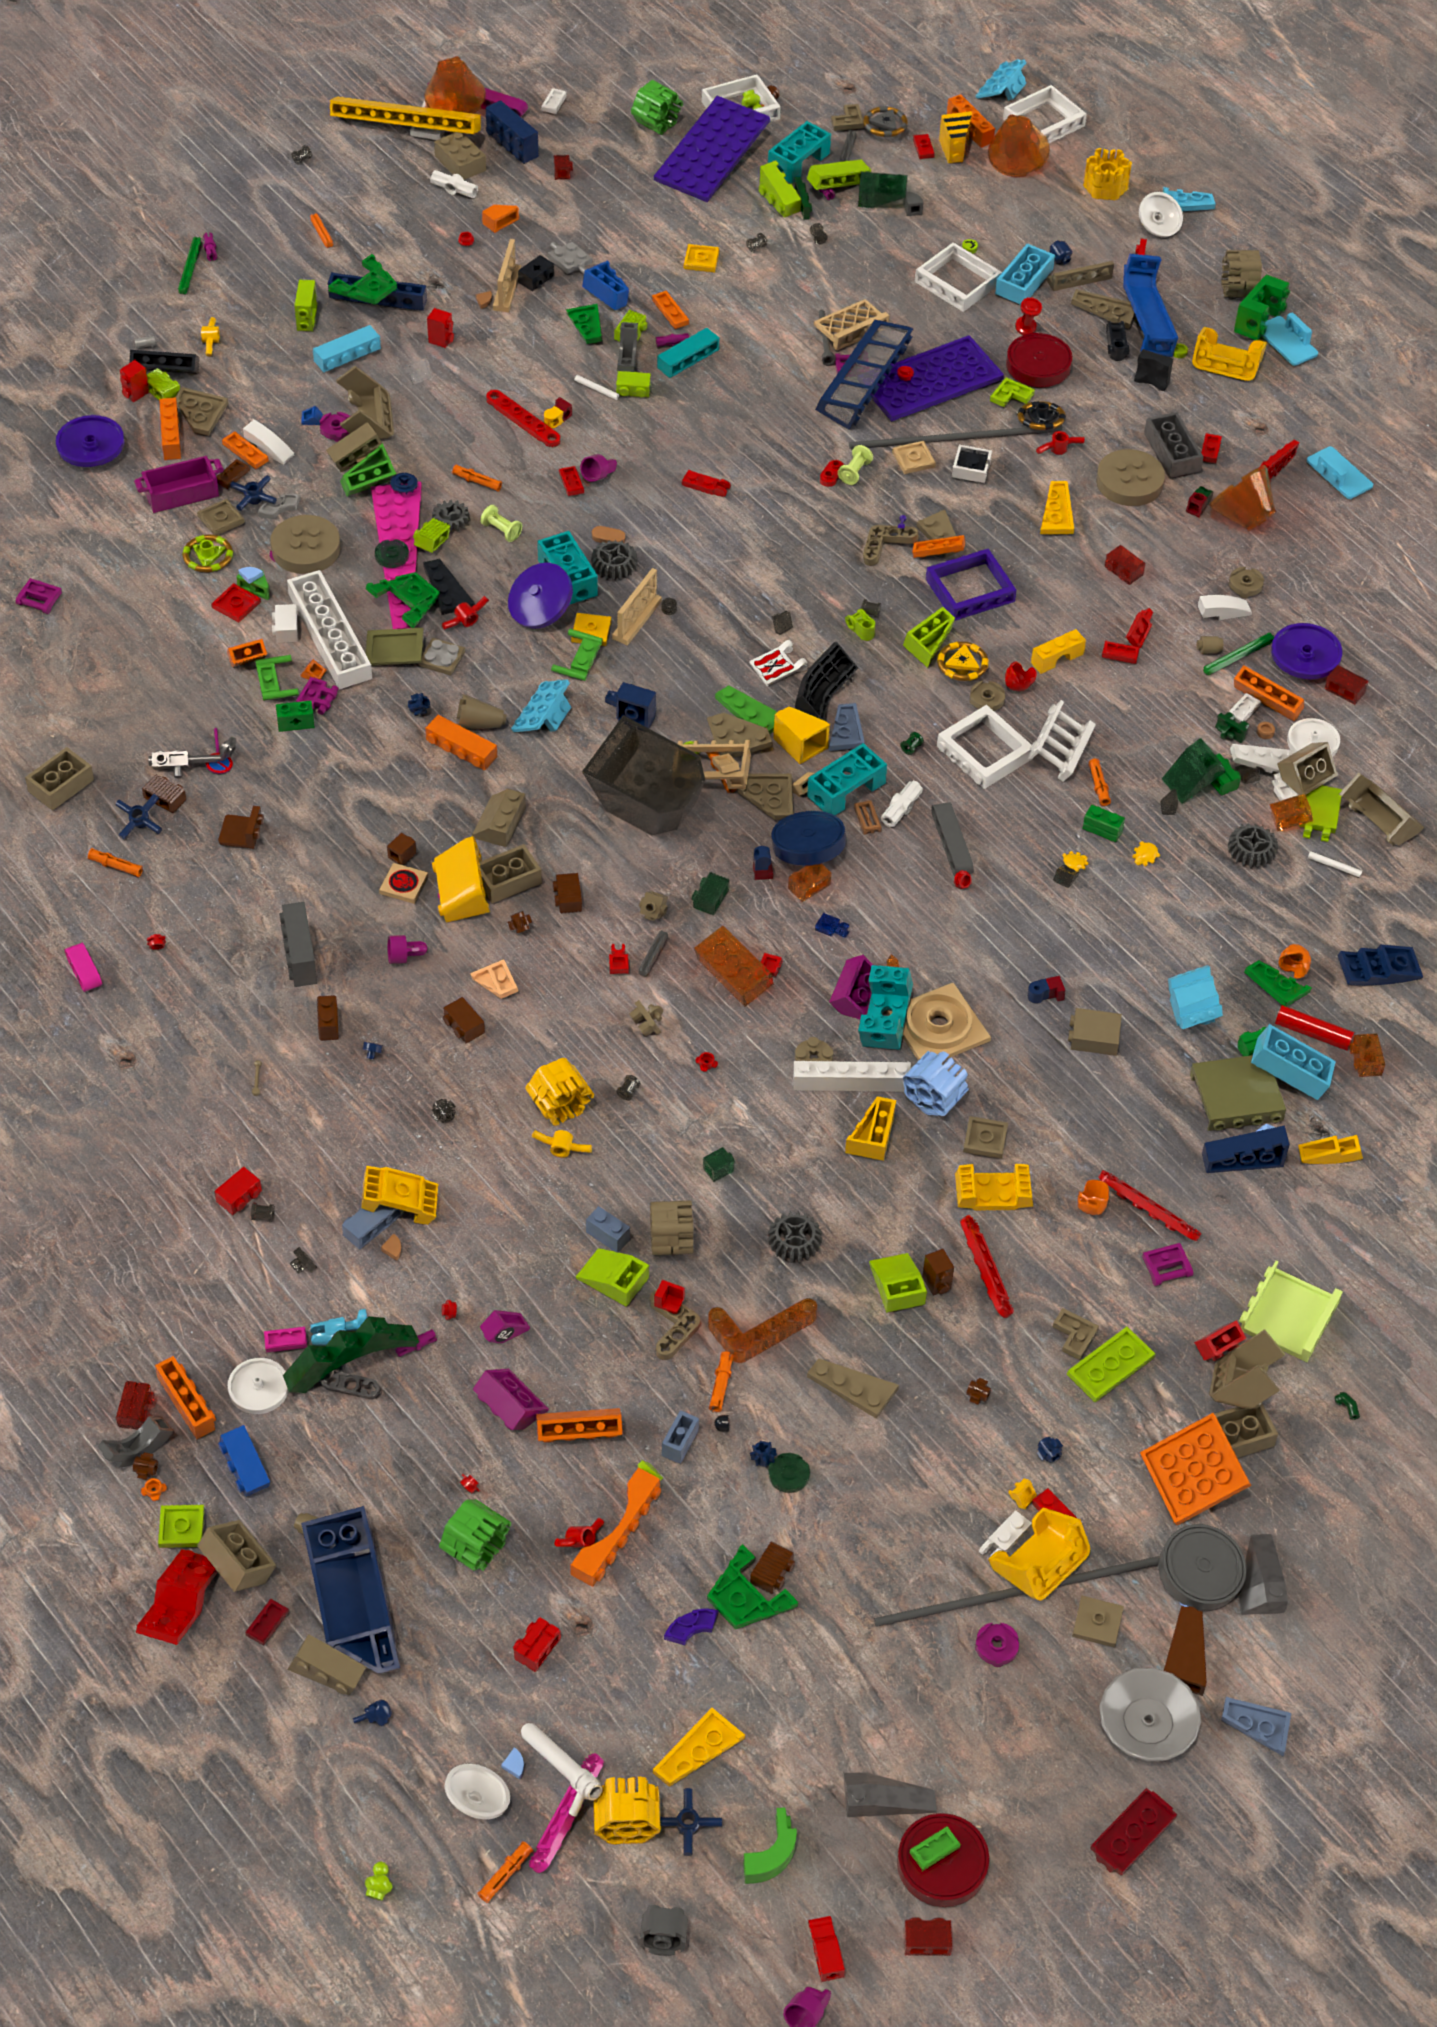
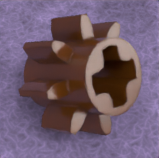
M524 911L510 915L511 921H508L510 930L515 929L516 933H520L530 929L528 925L532 923L530 914L525 915Z
M982 1378L977 1379V1381L971 1380L966 1395L970 1396V1402L978 1405L981 1401H987L991 1392V1388L987 1386L988 1381Z
M144 1452L140 1457L136 1456L133 1463V1472L138 1474L137 1478L147 1480L150 1478V1475L155 1476L158 1469V1460L153 1458L154 1454Z

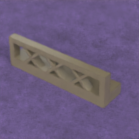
M1109 261L1053 273V275L1048 276L1047 282L1053 291L1109 280L1112 279L1114 263Z

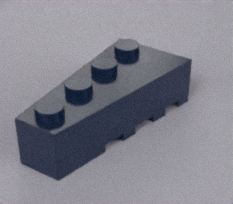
M1285 1125L1204 1143L1202 1158L1206 1173L1284 1167L1290 1146Z

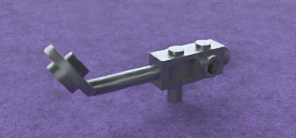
M230 737L228 741L222 744L220 755L189 756L188 751L175 750L174 752H152V756H148L149 767H153V769H174V777L180 778L181 768H189V763L219 762L227 757H231L236 749V738Z

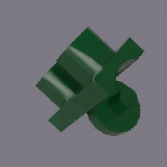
M1227 712L1225 715L1220 713L1217 716L1218 721L1215 728L1221 732V739L1226 740L1229 737L1240 743L1245 740L1249 723L1244 720L1240 723L1235 722L1236 717L1231 712Z

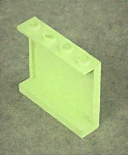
M1275 1261L1272 1267L1268 1266L1264 1275L1265 1281H1260L1256 1289L1258 1294L1256 1297H1251L1247 1306L1250 1307L1248 1312L1243 1311L1239 1320L1242 1323L1241 1329L1252 1337L1265 1329L1284 1352L1308 1362L1340 1302L1343 1291L1335 1288L1333 1294H1330L1277 1269L1279 1261Z

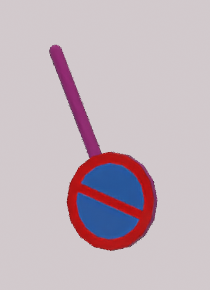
M214 728L216 753L211 755H220L218 730ZM227 757L223 761L205 763V765L212 773L224 774L231 770L233 762L230 757Z

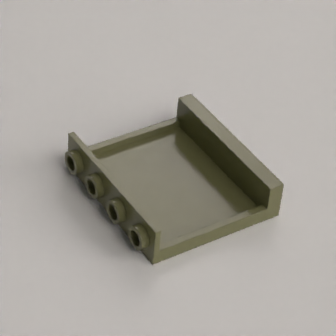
M1253 1055L1192 1063L1190 1077L1192 1081L1196 1080L1209 1120L1208 1131H1220L1227 1128H1240L1249 1125L1257 1126L1263 1123H1277L1284 1120L1286 1107L1276 1078L1267 1071L1252 1064Z

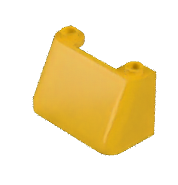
M1203 327L1197 337L1192 358L1194 367L1245 381L1252 380L1258 371L1267 342L1255 340L1250 344L1247 351L1217 343V332L1212 328Z
M474 836L467 837L436 856L434 862H432L433 871L437 875L441 905H438L440 916H444L446 923L490 912L489 904L485 899L486 892L483 887L480 868L482 857Z
M1042 1508L1032 1519V1528L1035 1534L1010 1557L1006 1552L998 1550L988 1559L995 1572L1029 1597L1038 1601L1044 1600L1086 1560L1090 1553V1544L1081 1520L1047 1508Z

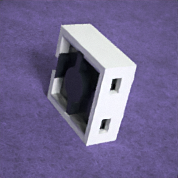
M959 445L953 465L952 477L985 483L991 462L992 450Z

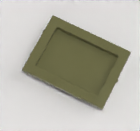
M424 629L367 630L366 656L371 666L422 663Z

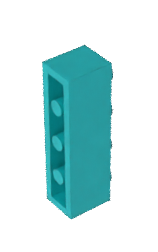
M705 328L665 352L660 353L657 356V368L667 377L671 378L719 350L720 337L710 329Z

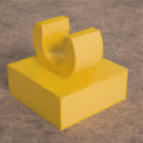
M1023 1478L1020 1483H1015L1016 1488L1013 1491L1009 1490L1008 1493L1011 1499L1016 1501L1019 1508L1026 1509L1037 1494L1031 1481Z

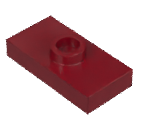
M270 1598L246 1630V1636L264 1646L287 1616L289 1609Z

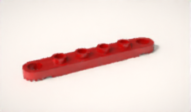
M499 390L487 392L486 401L489 405L491 404L497 411L534 438L542 441L546 446H552V448L560 444L559 433Z
M1102 1170L1098 1178L1116 1190V1194L1123 1199L1128 1198L1133 1201V1206L1140 1210L1145 1209L1149 1212V1216L1157 1221L1162 1220L1166 1223L1165 1226L1172 1231L1177 1230L1186 1237L1198 1241L1201 1236L1199 1230L1193 1229V1226L1191 1228V1225H1188L1187 1222L1126 1182L1119 1181L1112 1173Z
M967 1215L960 1220L967 1238V1245L974 1255V1262L981 1272L980 1277L985 1282L988 1289L987 1294L992 1299L996 1311L1003 1318H1008L1014 1313L1013 1307H1011L1012 1304L1008 1301L1009 1296L984 1236L980 1233L978 1223H975L976 1220H973V1217Z

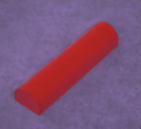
M1283 1005L1275 1021L1277 1025L1346 1051L1355 1033Z

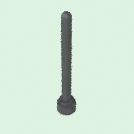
M822 309L819 310V319L825 317V311ZM821 332L824 353L821 356L822 363L830 366L834 364L835 356L830 351L829 338Z

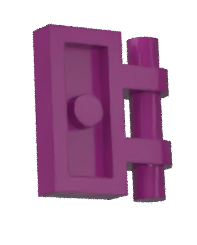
M310 677L296 702L312 701V708L314 709L315 706L319 707L317 712L323 715L325 711L329 710L331 701L337 697L339 688L335 685L331 689L327 688L326 681Z

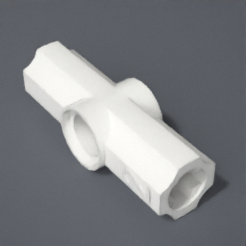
M434 170L430 178L431 183L445 188L451 195L460 193L473 199L476 197L478 186L464 181L458 174L450 176Z
M914 780L912 782L909 781L900 794L896 793L893 796L890 806L881 816V821L885 826L889 828L895 827L904 814L908 815L915 800L922 793L923 788L918 782Z

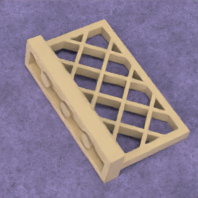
M510 239L498 278V290L493 303V311L509 312L518 283V270L521 269V265H516L515 239Z
M864 299L814 321V326L833 342L834 349L840 350L860 341L874 320L889 322L890 315L886 312L881 313ZM865 306L868 310L859 308ZM851 312V313H856V314H855V315H849V314H846V313ZM858 313H859V314H866L867 317L857 316V315H858ZM835 318H842L843 321L833 320V319H835ZM845 319L854 320V322H847ZM823 323H825V324H830V327H829V326H823L822 324H823ZM832 325H839L841 328L832 327ZM881 325L878 331L881 332L888 329V326Z
M652 568L618 611V628L612 634L613 640L628 646L662 602V596L656 594V569Z

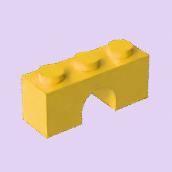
M1074 629L1033 648L1031 664L1040 674L1055 668L1057 660L1062 655H1065L1069 661L1083 655L1086 639L1077 629Z

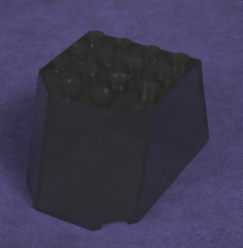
M624 715L582 771L607 812L650 835L677 830L698 801L705 782L700 755Z

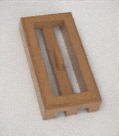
M872 801L854 803V810L863 834L866 835L869 831L874 833L875 830L881 832L882 827ZM865 806H868L875 825H872ZM859 807H861V809H862V812H863V814H864V817H865V820H866V822H867L868 827H867L866 824H865L864 818H863V816H862V813H861V810H860Z

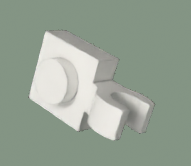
M1280 773L1275 774V780H1272V783L1274 785V792L1281 804L1298 799L1299 795L1282 780Z

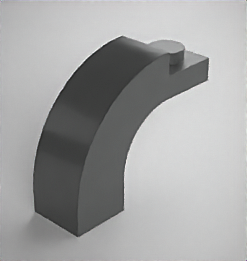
M621 323L617 371L635 372L638 323Z
M149 1416L143 1425L131 1436L118 1441L102 1440L98 1448L102 1451L103 1457L106 1460L113 1461L118 1468L133 1465L136 1456L140 1457L144 1452L153 1454L168 1440L174 1430L163 1417Z

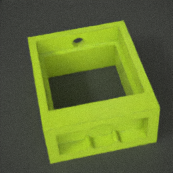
M299 280L294 305L297 331L313 332L318 306L315 280Z

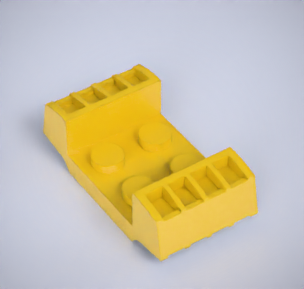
M973 1164L959 1165L955 1173L958 1208H972L975 1211L1016 1210L1023 1207H1033L1029 1165L1015 1164L1013 1173H974Z
M366 1166L361 1208L374 1212L380 1204L414 1213V1223L428 1225L436 1218L438 1184L416 1174L388 1167Z

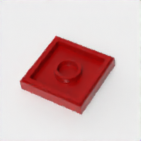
M233 583L211 603L213 609L239 623L261 603V598Z

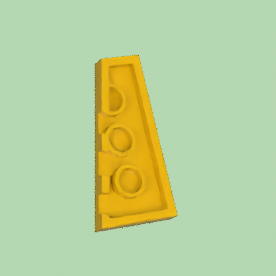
M1051 481L1040 534H1074L1068 481Z
M711 1708L653 1768V1774L670 1787L744 1740L745 1734Z

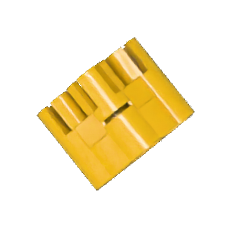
M1097 148L1094 155L1087 158L1083 186L1095 199L1118 200L1128 190L1132 162L1124 158V153L1120 149H1117L1116 158V150H1110L1108 158L1109 151L1107 149H1103L1101 157L1102 148Z
M560 1058L557 1061L539 1067L525 1087L543 1116L549 1119L554 1126L560 1125L557 1118L563 1123L568 1117L570 1119L574 1118V1114L576 1116L581 1115L585 1109L584 1105L591 1101L587 1095L590 1098H594L593 1091L577 1068L567 1058Z
M638 1776V1792H636L635 1777L627 1779L628 1793H626L625 1779L618 1777V1792L615 1793V1777L606 1779L604 1785H601L603 1788L601 1795L596 1800H593L594 1834L609 1844H641L659 1834V1787L648 1784L647 1778Z

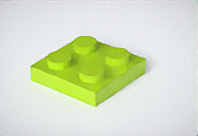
M161 1505L159 1548L198 1547L197 1545L203 1537L204 1505Z

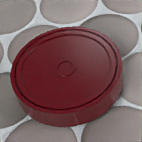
M1030 333L1016 338L1009 345L1006 367L1014 379L1025 385L1050 387L1063 382L1069 376L1073 356L1070 347L1063 340L1045 333Z
M947 1813L930 1814L915 1821L903 1834L897 1855L898 1873L906 1889L920 1901L937 1907L957 1906L973 1898L982 1888L989 1868L988 1846L980 1831L966 1819ZM948 1826L961 1844L960 1848L922 1871L910 1854V1849Z

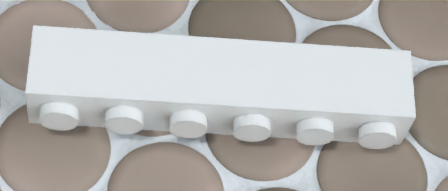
M794 1061L793 1090L904 1092L903 1076L911 1069V1062Z

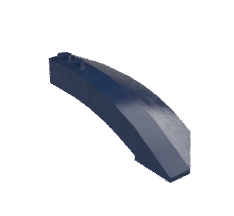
M361 1506L302 1522L301 1525L315 1583L326 1644L377 1674L401 1669L385 1586L366 1508Z

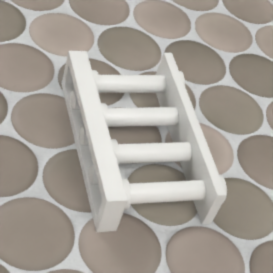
M1061 700L1049 708V716L1037 741L1031 745V753L1028 758L1032 759L1037 754H1040L1059 768L1060 774L1058 779L1064 782L1073 773L1096 724L1090 720L1085 725H1080L1060 711L1064 703ZM1058 717L1075 729L1078 736L1074 737L1055 724L1056 718ZM1050 730H1053L1069 741L1072 748L1069 750L1048 735ZM1044 742L1064 754L1066 761H1061L1042 748Z

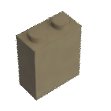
M1076 1008L1075 1015L1070 1017L1069 1025L1073 1027V1030H1069L1068 1042H1071V1050L1117 1056L1122 1014Z

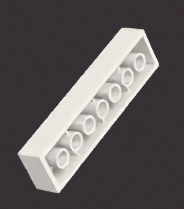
M318 570L287 580L289 596L293 604H296L297 611L337 687L342 689L371 680V663L321 571Z

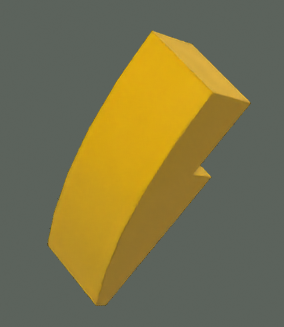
M1336 1135L1298 1145L1302 1163L1336 1164L1363 1159L1357 1135L1337 1139Z

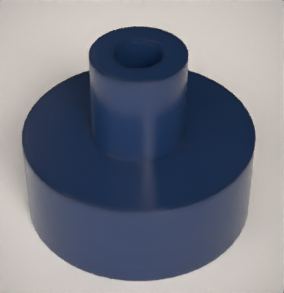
M364 1042L362 1049L368 1051L366 1058L374 1059L375 1052L381 1053L383 1045Z

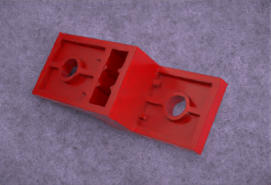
M181 1549L157 1580L154 1604L137 1624L136 1633L175 1645L180 1642L201 1614L205 1589L218 1573L206 1556L194 1553L191 1550Z

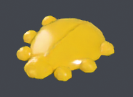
M1140 841V846L1134 848L1136 854L1132 856L1136 859L1134 861L1136 865L1143 863L1144 866H1147L1148 862L1154 863V859L1156 857L1159 858L1160 854L1154 844Z
M1070 851L1069 854H1062L1065 865L1077 872L1081 868L1085 869L1084 865L1089 864L1087 856L1081 855L1080 852L1074 854Z

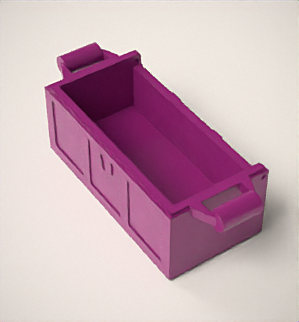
M207 456L143 471L141 472L142 477L135 479L134 483L139 493L145 492L153 513L219 497L216 474L223 472L224 469L220 459H208ZM212 463H214L217 470H213Z

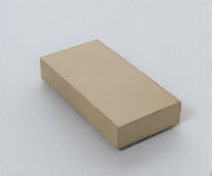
M729 753L712 758L714 766L722 774L740 770L738 762Z

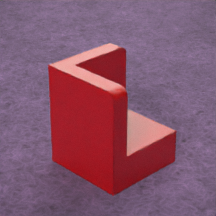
M662 1280L654 1295V1307L677 1314L685 1299V1288Z

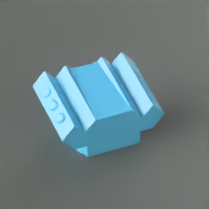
M1206 965L1168 978L1171 994L1170 1002L1177 1026L1186 1029L1197 1024L1207 1025L1215 1022V1018L1223 1016L1222 1005L1219 1004V994L1216 991L1213 976H1211L1210 966Z

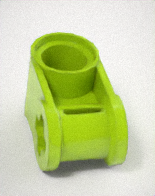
M858 609L853 615L845 616L846 625L860 639L864 641L874 639L875 621L863 609Z

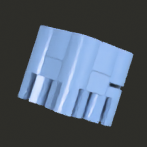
M927 1051L903 1076L905 1095L927 1115L945 1116L969 1090L965 1081L968 1076L965 1069L955 1077L961 1066L955 1064L948 1072L947 1070L954 1064L952 1057L942 1065L943 1061L949 1056L944 1051L938 1053V1055Z

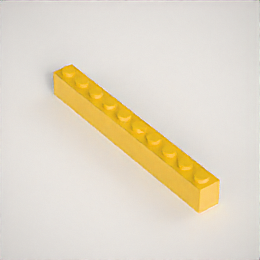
M338 96L330 100V116L475 134L481 130V115Z

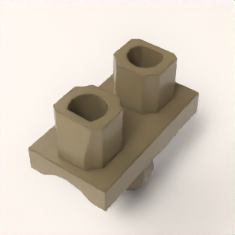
M640 1000L635 1002L637 1007L629 1015L636 1024L642 1019H646L644 1023L638 1026L643 1035L646 1037L653 1032L656 1035L660 1034L661 1031L654 1020H662V1007L650 1004L648 1006L649 1011L647 1012Z

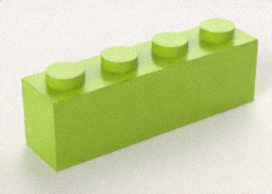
M862 159L810 166L807 180L816 190L865 184L868 182L871 169Z

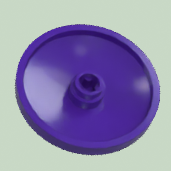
M99 415L75 418L63 425L56 435V448L60 457L69 464L79 467H96L106 464L115 459L124 447V434L119 424L110 418Z
M539 563L526 569L515 580L509 592L508 608L511 616L521 626L529 629L544 628L557 621L565 613L572 599L573 585L570 576L563 568L554 563Z
M1296 623L1282 628L1275 635L1271 647L1272 658L1277 666L1289 675L1301 679H1320L1329 676L1339 667L1343 654L1341 643L1332 632L1310 623Z

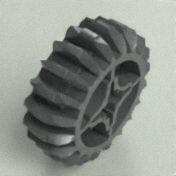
M615 539L613 542L610 540L607 543L602 541L601 545H597L596 549H593L591 562L593 569L600 577L605 576L606 580L608 578H612V580L618 578L621 580L622 577L627 578L628 575H632V572L636 569L638 558L633 546H630L629 543L624 544L623 540L617 542Z
M1249 823L1246 826L1241 824L1239 828H1235L1234 832L1231 833L1228 841V850L1231 853V857L1236 858V863L1242 862L1243 866L1247 864L1250 868L1256 866L1258 869L1260 865L1265 867L1267 863L1270 864L1272 859L1276 857L1278 842L1274 833H1270V829H1264L1263 825L1258 827L1256 823L1254 826H1251Z
M790 1211L788 1216L782 1214L781 1218L776 1217L775 1222L771 1223L768 1231V1243L771 1245V1250L776 1251L777 1257L782 1255L783 1261L789 1258L791 1263L794 1259H797L800 1263L802 1258L808 1261L809 1256L814 1257L816 1251L820 1249L822 1231L819 1229V1224L814 1223L813 1217L808 1219L807 1213L801 1216L799 1211L796 1215H793ZM781 1233L784 1235V1241L779 1236ZM806 1233H808V1235L811 1238L809 1241L806 1239Z

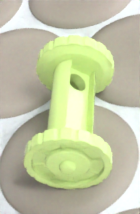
M863 445L855 446L852 450L853 459L848 465H843L838 470L839 478L848 485L856 484L859 480L858 471L863 465L870 464L873 460L872 452Z
M495 505L488 506L480 519L482 525L489 526L492 524L504 532L505 539L508 542L516 540L521 534L523 527L522 523L518 520L511 523L499 515L498 508Z

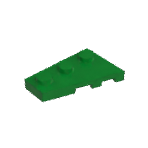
M598 304L566 309L568 317L586 344L602 342Z
M1260 960L1246 967L1244 972L1277 1002L1286 1007L1309 994L1312 989L1308 985L1302 986L1296 983V979L1289 977V979L1279 974V970Z

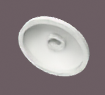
M1153 192L1148 194L1140 203V220L1151 234L1158 237H1170L1181 228L1183 213L1178 202L1170 195L1163 192Z
M462 1764L453 1768L445 1780L447 1797L460 1812L476 1819L497 1818L506 1811L510 1803V1792L506 1783L499 1775L486 1767L476 1764Z

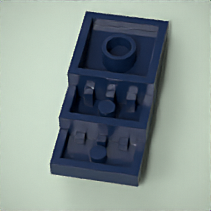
M1380 944L1377 949L1360 948L1358 952L1340 951L1337 955L1348 985H1387L1418 980L1424 977L1413 947Z

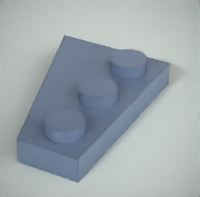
M856 703L838 705L829 751L854 749L862 743L865 744Z
M1226 1697L1221 1721L1284 1756L1291 1713Z

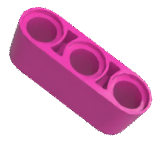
M83 942L64 949L67 960L83 992L102 986L100 975Z

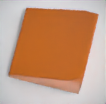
M312 659L300 676L308 680L310 677L321 679L327 670Z

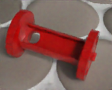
M1028 297L1021 302L1020 308L1023 316L1019 317L1015 323V329L1021 335L1036 331L1037 325L1034 317L1038 316L1042 311L1040 301L1036 298Z

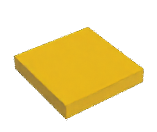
M688 244L683 269L715 273L719 247Z

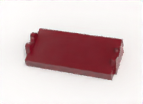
M1145 1788L1091 1845L1090 1849L1095 1853L1096 1861L1104 1864L1110 1873L1115 1870L1122 1876L1176 1819L1177 1814L1173 1811L1174 1808L1154 1791L1151 1792Z

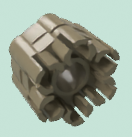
M1226 250L1222 263H1227V265H1222V271L1229 272H1222L1221 276L1222 278H1228L1221 279L1224 297H1246L1261 281L1262 262L1259 250Z
M691 1200L650 1202L652 1255L693 1254Z

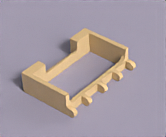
M696 740L693 744L683 745L682 741H678L672 773L674 788L693 789L692 779H726L728 789H746L751 760L750 740H745V744H734V740H729V744H716V740H712L711 744H699L698 740ZM744 752L741 771L723 774L720 771L681 772L684 759L683 753Z

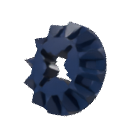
M399 473L392 477L390 484L394 492L398 491L399 494L402 492L407 494L417 488L418 480L410 473Z

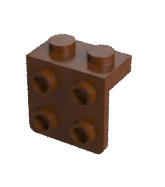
M260 806L252 807L250 817L226 815L218 839L219 844L254 849L256 841L260 836V827L264 822V814H261Z

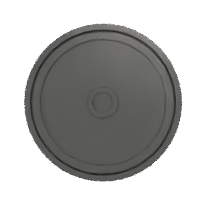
M1192 1524L1178 1529L1170 1536L1159 1556V1574L1166 1590L1181 1604L1194 1607L1197 1610L1211 1611L1226 1606L1239 1593L1246 1579L1247 1567L1241 1548L1227 1533L1210 1525Z

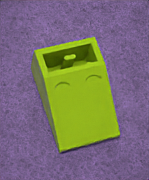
M598 1248L577 1274L576 1279L627 1307L649 1279V1265L632 1255Z
M908 1253L869 1261L886 1313L925 1305L927 1290L919 1270Z

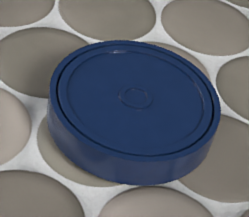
M803 811L791 814L781 819L774 826L771 833L775 855L782 861L793 865L808 866L827 862L838 856L846 845L845 826L841 819L823 811Z

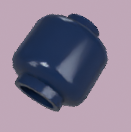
M1057 240L1050 246L1049 253L1055 255L1054 261L1056 264L1063 263L1065 265L1070 262L1073 251L1065 241Z

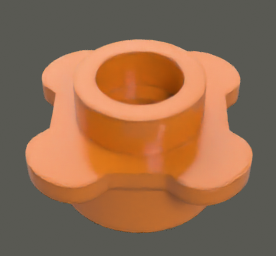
M150 1478L141 1489V1494L143 1496L147 1495L152 1501H158L160 1499L159 1496L162 1492L166 1491L167 1487L166 1484H161L158 1479Z

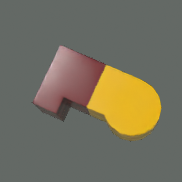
M561 397L556 399L555 406L545 410L544 423L552 429L561 425L572 416V404Z

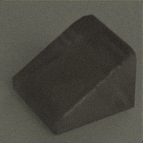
M1245 765L1234 767L1235 771L1240 773L1241 781L1244 784L1260 780L1258 767L1252 768Z
M1176 789L1171 790L1160 801L1162 815L1176 814L1178 806Z
M1062 865L1056 870L1053 881L1069 888L1080 872Z

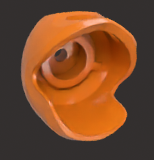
M1291 944L1281 953L1278 965L1284 971L1295 972L1294 978H1302L1310 969L1311 956L1303 946Z
M1088 1180L1084 1191H1079L1078 1208L1089 1215L1102 1214L1109 1200L1108 1185L1100 1180Z

